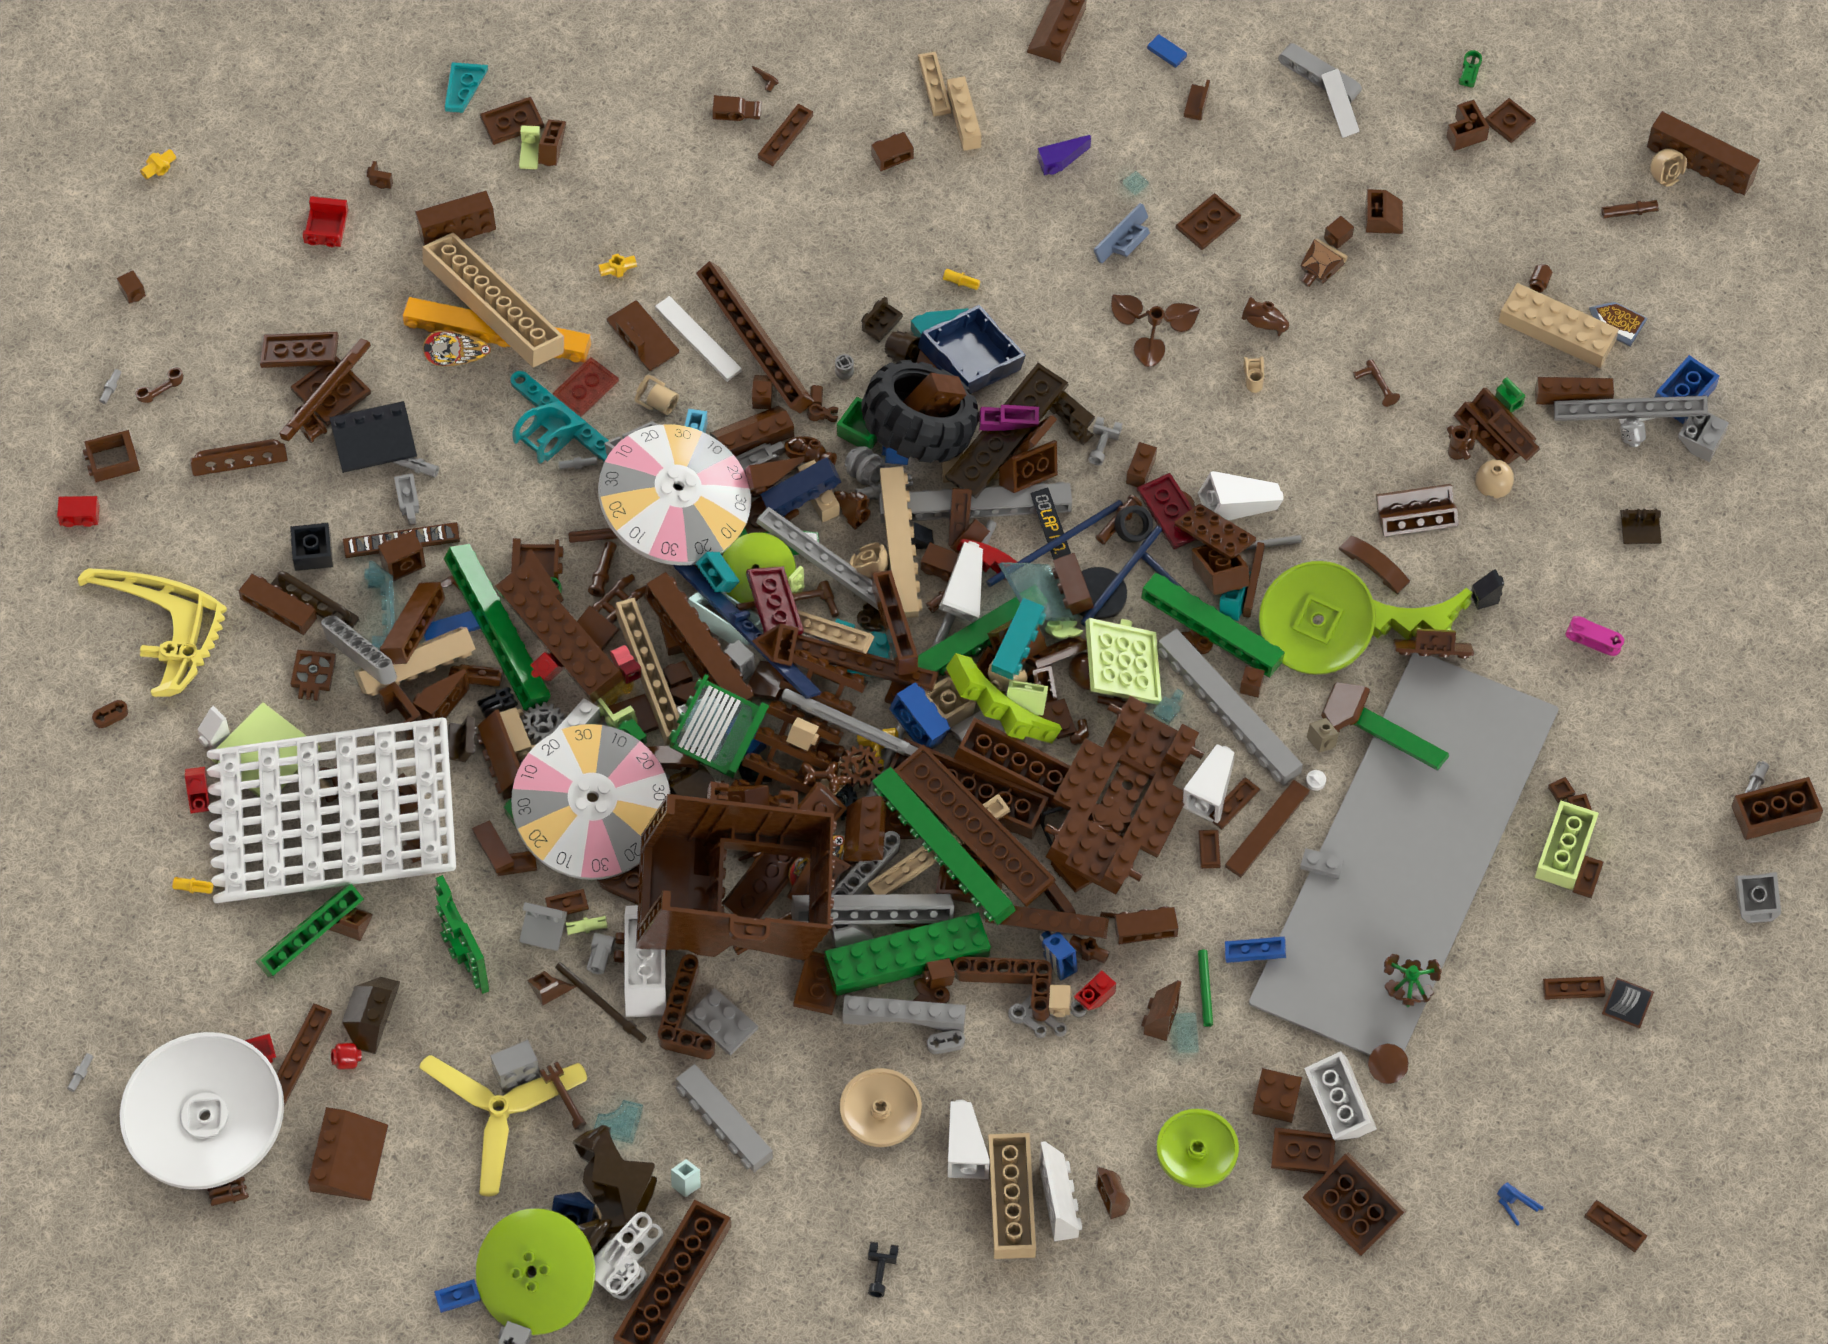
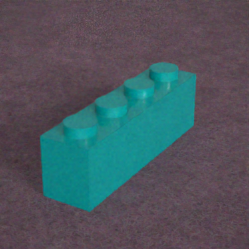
M1026 598L1022 599L993 660L991 672L1013 680L1015 675L1020 674L1023 667L1021 662L1023 658L1027 659L1031 650L1029 645L1031 641L1035 642L1039 632L1037 628L1039 624L1043 625L1045 621V606Z

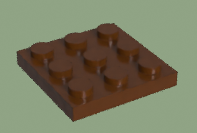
M336 356L335 365L317 366L291 386V391L305 404L341 360ZM350 370L314 411V414L328 426L331 424L329 417L345 414L369 396L371 390Z

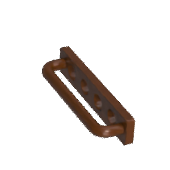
M275 439L203 450L190 459L193 476L288 461L285 444ZM267 452L273 454L269 458H265L262 456L264 453ZM245 456H253V457H254V458H253L252 460H250V461L244 460V457H245ZM227 459L235 460L231 464L225 463V460ZM208 462L216 463L213 467L206 466Z

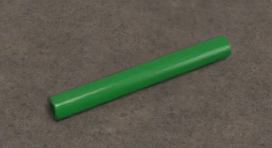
M1202 949L1198 951L1203 1026L1211 1027L1213 1026L1208 951Z

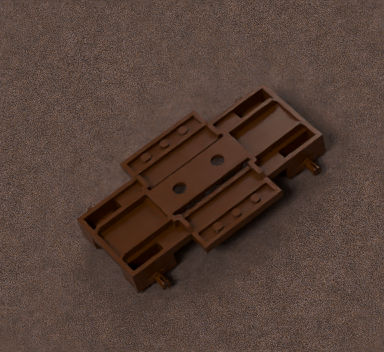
M1129 696L1127 702L1121 708L1110 703L1107 710L1116 714L1117 718L1103 747L1086 738L1084 739L1052 800L1053 803L1068 810L1069 813L1062 826L1058 829L1048 823L1044 831L1054 836L1046 858L1115 895L1128 876L1138 882L1141 880L1143 874L1133 869V862L1138 855L1139 849L1156 858L1159 856L1184 806V791L1172 784L1190 754L1201 760L1205 753L1195 748V741L1199 732L1184 724H1181L1180 728L1176 730L1144 713L1147 704L1132 696ZM1117 762L1120 763V766L1100 804L1111 807L1114 802L1127 801L1128 805L1120 807V813L1124 816H1129L1148 779L1152 780L1123 838L1119 835L1125 824L1120 820H1115L1111 826L1102 827L1093 822V819H1088ZM1122 782H1130L1132 789L1127 790L1123 788ZM1097 811L1094 817L1098 822H1103L1106 819V814L1103 811Z

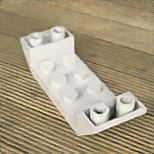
M638 905L626 906V1017L663 1016L666 1008L665 950L636 948Z

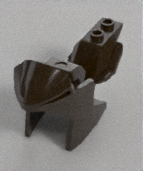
M601 1125L598 1128L586 1131L573 1140V1145L580 1158L588 1162L584 1169L582 1180L584 1191L602 1214L601 1219L578 1225L586 1236L594 1256L610 1240L612 1234L619 1233L634 1215L646 1212L657 1184V1177L652 1176L655 1164L652 1162L623 1160L611 1138V1127L607 1125ZM641 1217V1218L638 1219V1221H637V1226H638V1227H639V1225H640V1223H641L643 1217ZM628 1232V1235L633 1238V1234Z

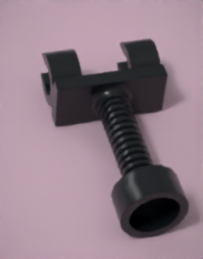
M870 1242L868 1260L877 1261L875 1281L869 1285L868 1294L870 1296L884 1297L886 1287L882 1285L885 1264L897 1263L898 1245L891 1244L890 1253L882 1254L877 1253L878 1242Z

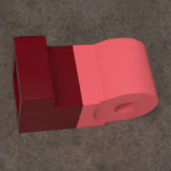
M626 645L610 651L612 661L621 672L625 684L641 678L642 668L635 661L634 657L631 656Z

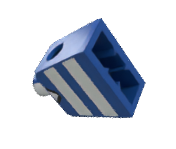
M1049 931L1043 932L1040 935L1043 956L1050 962L1060 981L1078 972L1076 950L1060 932H1056L1053 935Z

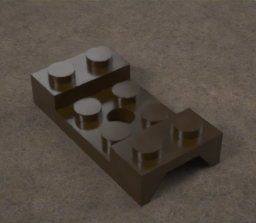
M1064 391L1049 410L1053 414L1060 416L1066 425H1070L1069 434L1071 438L1084 445L1094 436L1088 430V427L1094 421L1095 416Z

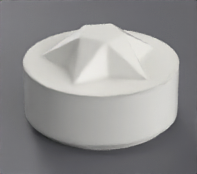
M1319 770L1310 771L1306 777L1308 788L1314 791L1324 788L1326 783L1325 774Z

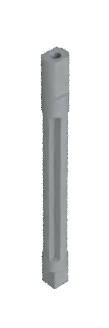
M785 689L783 692L782 700L901 755L909 757L918 749L904 740L811 698L805 699L802 695L789 689Z

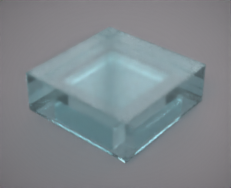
M1135 171L1123 180V185L1134 195H1137L1149 185V182Z

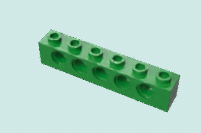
M352 884L344 886L255 962L267 977L274 976L362 902L364 898Z

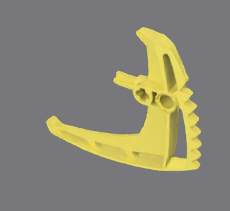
M91 568L84 570L78 577L79 586L92 583L127 592L151 601L171 613L173 640L160 644V647L142 645L140 647V656L159 658V661H163L167 665L160 686L151 689L152 696L170 697L181 693L198 674L196 667L204 665L202 658L210 657L208 650L215 648V644L212 641L219 639V635L216 632L223 629L219 623L225 620L222 614L227 611V608L215 598L197 588L163 577ZM133 583L160 588L162 590L157 591L150 588L134 585ZM174 592L189 597L191 599L197 600L198 604L176 597L169 593ZM203 607L216 611L215 617L201 650H197L196 644L202 623ZM188 667H191V669H190V671L188 672L187 676L184 678L185 673H186Z

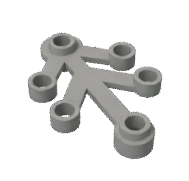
M1031 990L1030 995L1022 1004H1015L1010 1007L1008 1016L1012 1022L1026 1024L1034 1031L1036 1037L1043 1038L1046 1036V1027L1042 1024L1039 1025L1030 1018L1033 1017L1032 1008H1030ZM1074 1000L1071 1004L1070 1014L1076 1017L1084 1016L1087 1009L1077 1000ZM1038 1007L1036 1010L1042 1011L1045 1008ZM1080 1007L1082 1011L1077 1012L1075 1009ZM1020 1012L1022 1016H1015V1013ZM1050 1014L1044 1022L1054 1029L1057 1036H1064L1067 1032L1066 1025L1059 1023L1051 1017L1053 1014ZM1062 1027L1064 1031L1059 1032L1057 1028ZM1043 1029L1044 1032L1040 1034L1037 1030Z

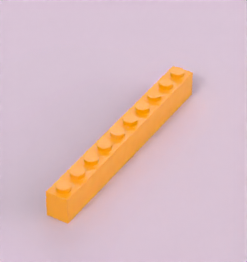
M412 297L408 298L403 313L404 325L409 328H421L428 332L438 330L456 331L475 336L486 343L497 344L500 347H511L473 310ZM555 327L564 336V353L554 358H565L573 362L585 363L591 346L590 334Z

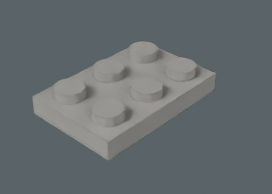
M715 988L686 1015L687 1019L703 1033L711 1036L715 1043L730 1056L758 1030L756 1023Z

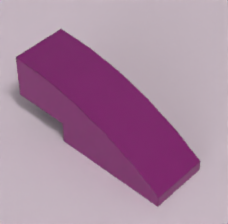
M1001 405L1000 408H980L979 430L982 431L1016 430L1039 425V407Z

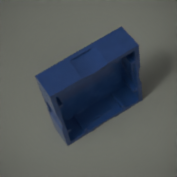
M980 305L960 313L952 320L942 322L923 331L917 346L939 370L944 369L954 376H958L970 389V394L1021 370L1026 356L1013 340L1000 330L996 322Z

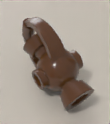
M799 436L785 442V454L790 459L804 457L803 462L808 463L815 460L817 463L827 457L834 466L836 464V453L826 452L824 446L816 438Z

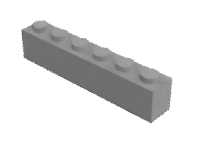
M696 1064L676 1078L677 1092L682 1097L686 1096L688 1098L691 1108L694 1111L698 1110L702 1114L701 1117L708 1126L712 1125L716 1136L728 1143V1149L734 1155L737 1153L741 1158L742 1165L746 1169L750 1168L755 1173L773 1159V1150Z

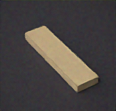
M936 52L918 54L933 117L951 114V107Z

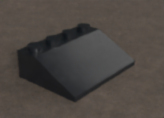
M404 401L329 417L342 473L417 457Z

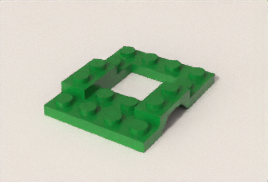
M444 876L436 877L437 886H434L437 894V905L435 909L443 922L441 923L442 931L440 936L444 943L448 942L450 946L448 952L452 960L456 958L458 964L463 963L468 973L471 972L473 977L471 979L475 989L479 988L482 994L489 992L484 956L468 924L463 922Z

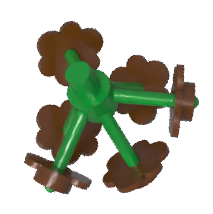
M1391 954L1390 957H1387L1384 962V973L1391 975L1394 969H1398L1404 974V979L1401 982H1395L1391 979L1384 985L1389 996L1402 1001V1005L1406 1007L1414 1006L1415 1003H1420L1421 1001L1428 1002L1431 998L1430 996L1434 995V991L1429 984L1421 986L1419 975L1428 974L1432 981H1440L1442 969L1437 959L1429 960L1426 970L1420 968L1421 962L1419 960L1412 961L1407 959L1405 964L1399 966L1397 963L1400 958L1399 955ZM1406 982H1408L1409 986L1407 998H1403V996L1405 995L1403 985ZM1413 983H1416L1417 989L1412 992Z

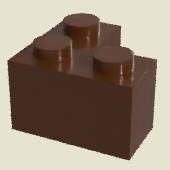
M1474 99L1458 104L1455 115L1457 122L1448 125L1446 136L1454 151L1486 141L1490 128Z

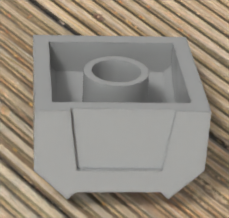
M1777 872L1734 877L1741 918L1746 922L1773 921L1781 914Z

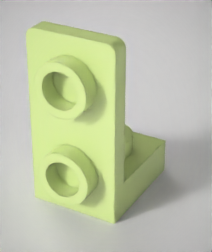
M521 126L520 169H538L539 142L541 139L540 126Z
M801 566L788 578L792 594L802 592L804 589V568Z
M601 698L597 700L600 716L604 715L605 722L609 727L617 729L620 723L625 720L629 721L632 718L638 723L635 711L631 705L613 714Z

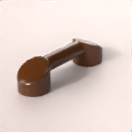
M178 367L170 369L167 373L169 380L151 391L148 387L138 388L135 392L137 400L149 403L153 401L154 397L172 386H179L184 378L182 370Z

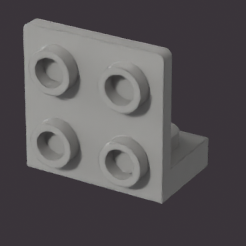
M524 902L523 910L526 911L519 941L551 950H559L567 912Z

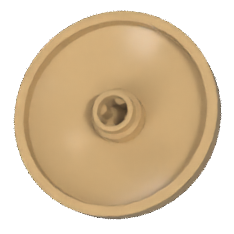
M877 1068L858 1074L846 1085L841 1095L840 1116L844 1127L852 1137L869 1146L888 1147L904 1141L914 1132L921 1118L922 1103L916 1086L905 1075L891 1069Z

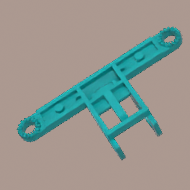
M516 371L511 375L512 387L536 406L524 413L514 426L512 436L515 444L520 440L537 453V462L541 464L544 460L548 462L575 438L595 456L605 462L607 454L604 443L609 441L526 372ZM518 377L525 379L521 384L515 382ZM535 415L530 427L524 432L520 433V429L524 422L531 416ZM542 425L548 431L537 440L540 444L537 447L527 438ZM554 437L558 438L555 446L547 453H544L547 444Z

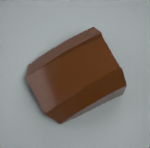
M1098 1167L1095 1184L1110 1219L1125 1215L1130 1207V1199L1125 1193L1120 1176L1114 1171Z

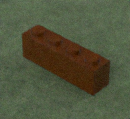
M1537 377L1535 386L1536 404L1554 405V401L1613 399L1614 397L1613 378Z
M251 574L238 590L240 600L302 635L306 634L317 619L314 606L309 603H303L293 594H287L278 585H271L262 576L257 577Z

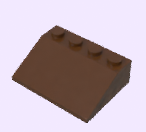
M326 1107L308 1180L310 1192L371 1201L388 1124L347 1110Z
M1349 1152L1345 1153L1302 1197L1360 1256L1407 1212Z

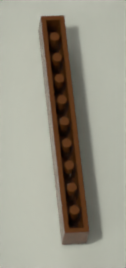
M709 261L696 274L790 409L801 414L814 403V400L722 269Z

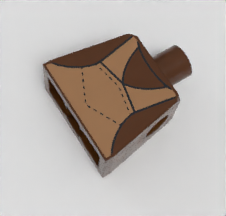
M1314 239L1301 263L1302 270L1306 272L1301 282L1308 287L1312 285L1315 279L1324 284L1345 264L1343 258Z

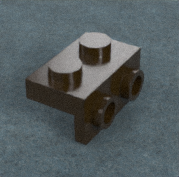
M884 296L874 304L873 309L863 316L861 320L862 331L878 342H881L903 318V313L889 305L888 298Z
M467 716L462 724H449V760L466 763L469 757L475 753L476 743H474V737L477 732V726L475 725L474 717Z

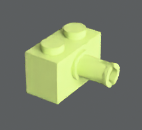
M1009 680L1007 697L1033 714L1043 715L1048 686Z

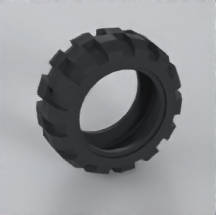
M899 360L896 364L891 362L883 366L872 376L862 399V417L865 420V427L869 433L876 435L877 441L884 447H890L897 451L898 455L905 458H916L919 462L932 463L934 460L942 463L950 461L961 454L969 446L979 422L978 404L975 396L970 395V389L961 381L967 395L950 411L949 415L945 418L928 416L913 410L904 404L903 401L930 373L954 375L944 369H936L932 367V364L919 362V364L912 363L911 360Z

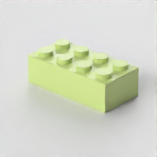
M1560 801L1535 878L1573 890L1598 818V812Z

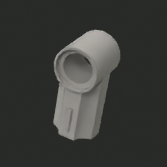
M599 933L594 934L591 944L592 951L587 965L588 971L594 974H604L609 954L611 955L614 949L615 937Z

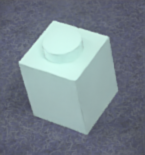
M685 1159L671 1169V1187L684 1197H687L701 1187L700 1169Z

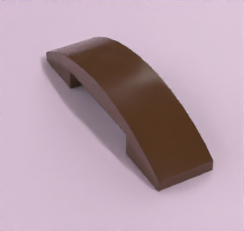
M1350 536L1339 547V550L1352 560L1356 558L1382 578L1383 584L1397 595L1410 583L1408 577L1394 562L1369 543Z

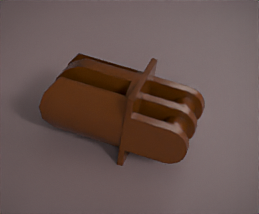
M240 1177L221 1186L207 1188L211 1206L231 1201L235 1204L236 1201L247 1199L249 1194L246 1193L247 1186L244 1185L245 1177Z

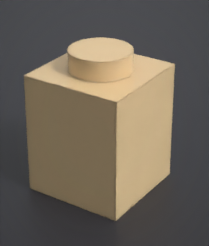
M797 717L786 741L808 751L811 744L815 746L819 735L816 734L819 726Z
M1050 985V1014L1056 1017L1070 1015L1072 994L1070 985Z

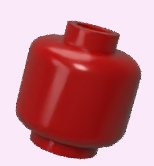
M338 1043L334 1049H331V1063L339 1070L355 1069L358 1062L362 1060L361 1050L357 1049L354 1043Z

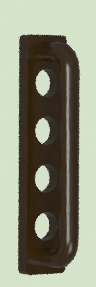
M285 571L278 572L277 577L271 582V585H278L287 594L297 596L303 603H309L314 606L316 614L322 618L332 616L338 612L343 616L341 620L351 628L359 621L357 615ZM289 584L297 587L295 591H288L286 588ZM307 593L312 596V599L305 601L302 599V596ZM323 603L328 607L325 610H320L317 606Z

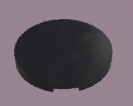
M1091 567L1082 571L1093 605L1118 575L1115 571L1104 567ZM1124 580L1093 619L1115 617L1122 611L1127 601V587ZM1089 610L1083 611L1078 614L1084 617Z

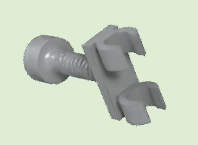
M1097 417L1093 433L1101 435L1096 450L1091 451L1088 460L1090 463L1098 466L1103 464L1105 458L1103 450L1107 439L1118 440L1123 423L1115 422L1113 429L1103 426L1105 418Z

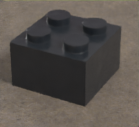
M329 523L290 526L292 560L295 571L333 567Z

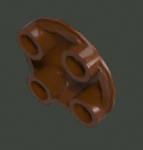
M1388 1043L1379 1045L1369 1056V1071L1374 1079L1380 1083H1396L1408 1072L1409 1062L1407 1055L1397 1045Z

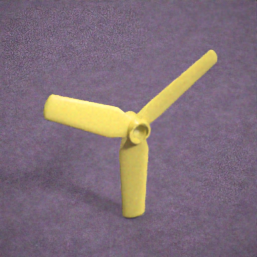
M429 1055L420 1063V1069L470 1104L489 1111L490 1117L484 1129L479 1193L482 1196H495L499 1193L509 1132L507 1124L509 1114L527 1111L559 1095L552 1081L546 1084L543 1078L540 1077L513 1088L504 1096H495L487 1087L434 1056ZM580 1063L563 1068L564 1075L559 1077L566 1090L587 1080L586 1071ZM498 1106L504 1107L501 1111L494 1110Z

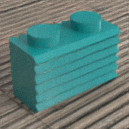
M708 551L696 562L708 583H711L710 586H713L712 589H715L714 592H730L740 583L720 552Z

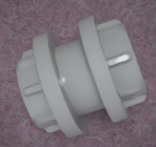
M868 447L852 449L845 459L847 474L857 478V481L863 485L877 483L880 480V468H885L883 458L878 454H873V451Z

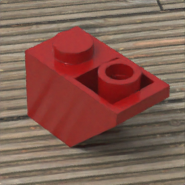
M205 767L185 769L190 814L209 811L208 806L210 802Z
M1101 970L1074 998L1088 1011L1101 1007L1116 993V982Z

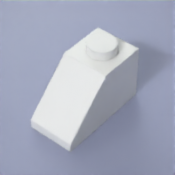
M212 706L198 728L200 743L204 747L208 746L211 750L217 748L230 735L226 718Z

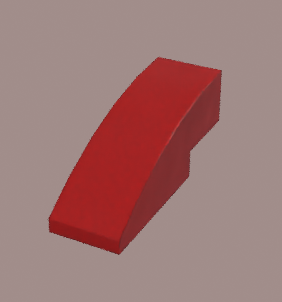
M962 539L956 548L961 551L964 542L968 543L969 541L979 544V548L983 549L982 570L985 573L991 568L998 574L1018 562L997 548L973 540Z

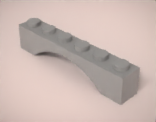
M845 995L843 1023L867 1025L878 1022H907L928 1026L942 1032L959 1030L964 1033L966 1005Z

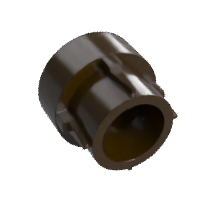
M898 330L897 332H892L885 343L887 357L894 359V362L911 360L912 363H916L920 351L917 347L920 337Z

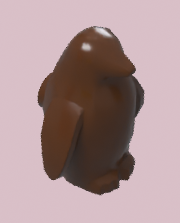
M1252 297L1249 298L1241 319H1247L1251 325L1257 328L1276 330L1279 337L1289 329L1288 320L1274 307L1272 302L1265 301L1260 303Z

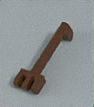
M557 1061L554 1063L557 1071L554 1072L551 1065L546 1067L549 1075L546 1074L544 1069L539 1070L546 1084L551 1081L553 1082L573 1118L572 1126L577 1130L580 1126L586 1125L583 1116L579 1114L559 1078L564 1075V1071Z

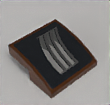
M1616 977L1602 1015L1640 1029L1654 991Z

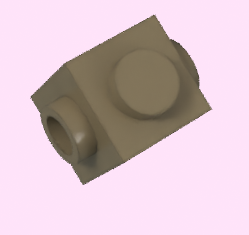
M1327 718L1310 723L1307 738L1320 753L1336 747L1339 733Z

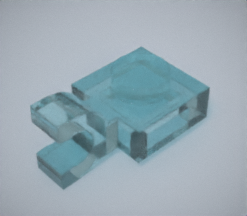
M1177 689L1170 699L1165 696L1154 709L1153 714L1170 724L1181 709L1178 704L1182 701L1184 692Z

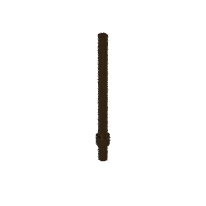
M559 962L555 966L561 974L616 1020L627 1034H632L641 1043L647 1039L636 1028V1024L624 1018L565 965Z

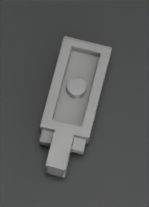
M781 441L772 446L771 444L764 443L736 456V459L743 470H745L749 465L773 462L778 459V456L785 453Z
M413 474L396 476L394 479L402 516L407 515L409 525L417 524L415 513H419L420 508Z

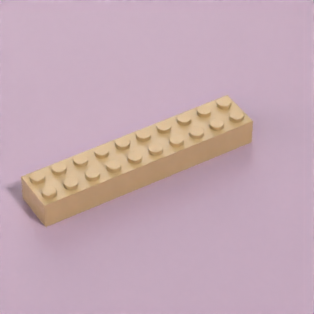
M448 234L423 246V264L532 367L564 353V336L456 234Z

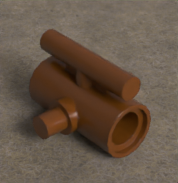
M1475 424L1471 425L1470 432L1467 427L1462 425L1456 427L1449 426L1447 428L1450 439L1448 455L1454 460L1462 458L1468 460L1471 457L1468 451L1474 449L1478 426Z

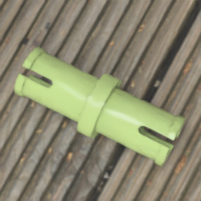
M606 916L591 919L585 917L580 921L566 922L568 935L586 932L587 934L592 930L607 929Z

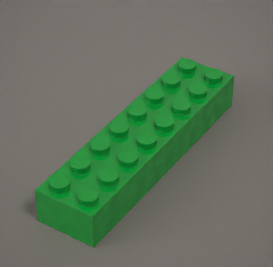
M977 912L826 950L824 963L829 973L833 991L839 996L922 975L926 962L950 958L953 967L954 961L959 957L988 958L991 946L980 914Z

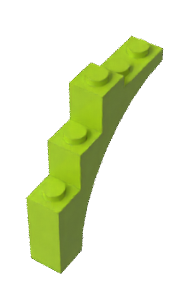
M1465 588L1455 597L1443 603L1421 608L1395 607L1373 599L1376 611L1373 635L1378 639L1382 634H1388L1391 628H1393L1405 639L1409 640L1413 636L1416 637L1417 628L1452 630L1453 621L1458 617L1459 612L1462 609L1466 610L1470 606L1472 592Z
M955 653L947 665L946 669L960 697L976 701L983 715L999 720L1008 736L1022 740L1025 737H1030L1052 744L1062 730L1060 724L1033 714L999 691L982 674L971 657Z

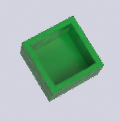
M856 397L837 423V436L857 447L872 449L877 443V436L871 435L865 427V420L862 417V399Z

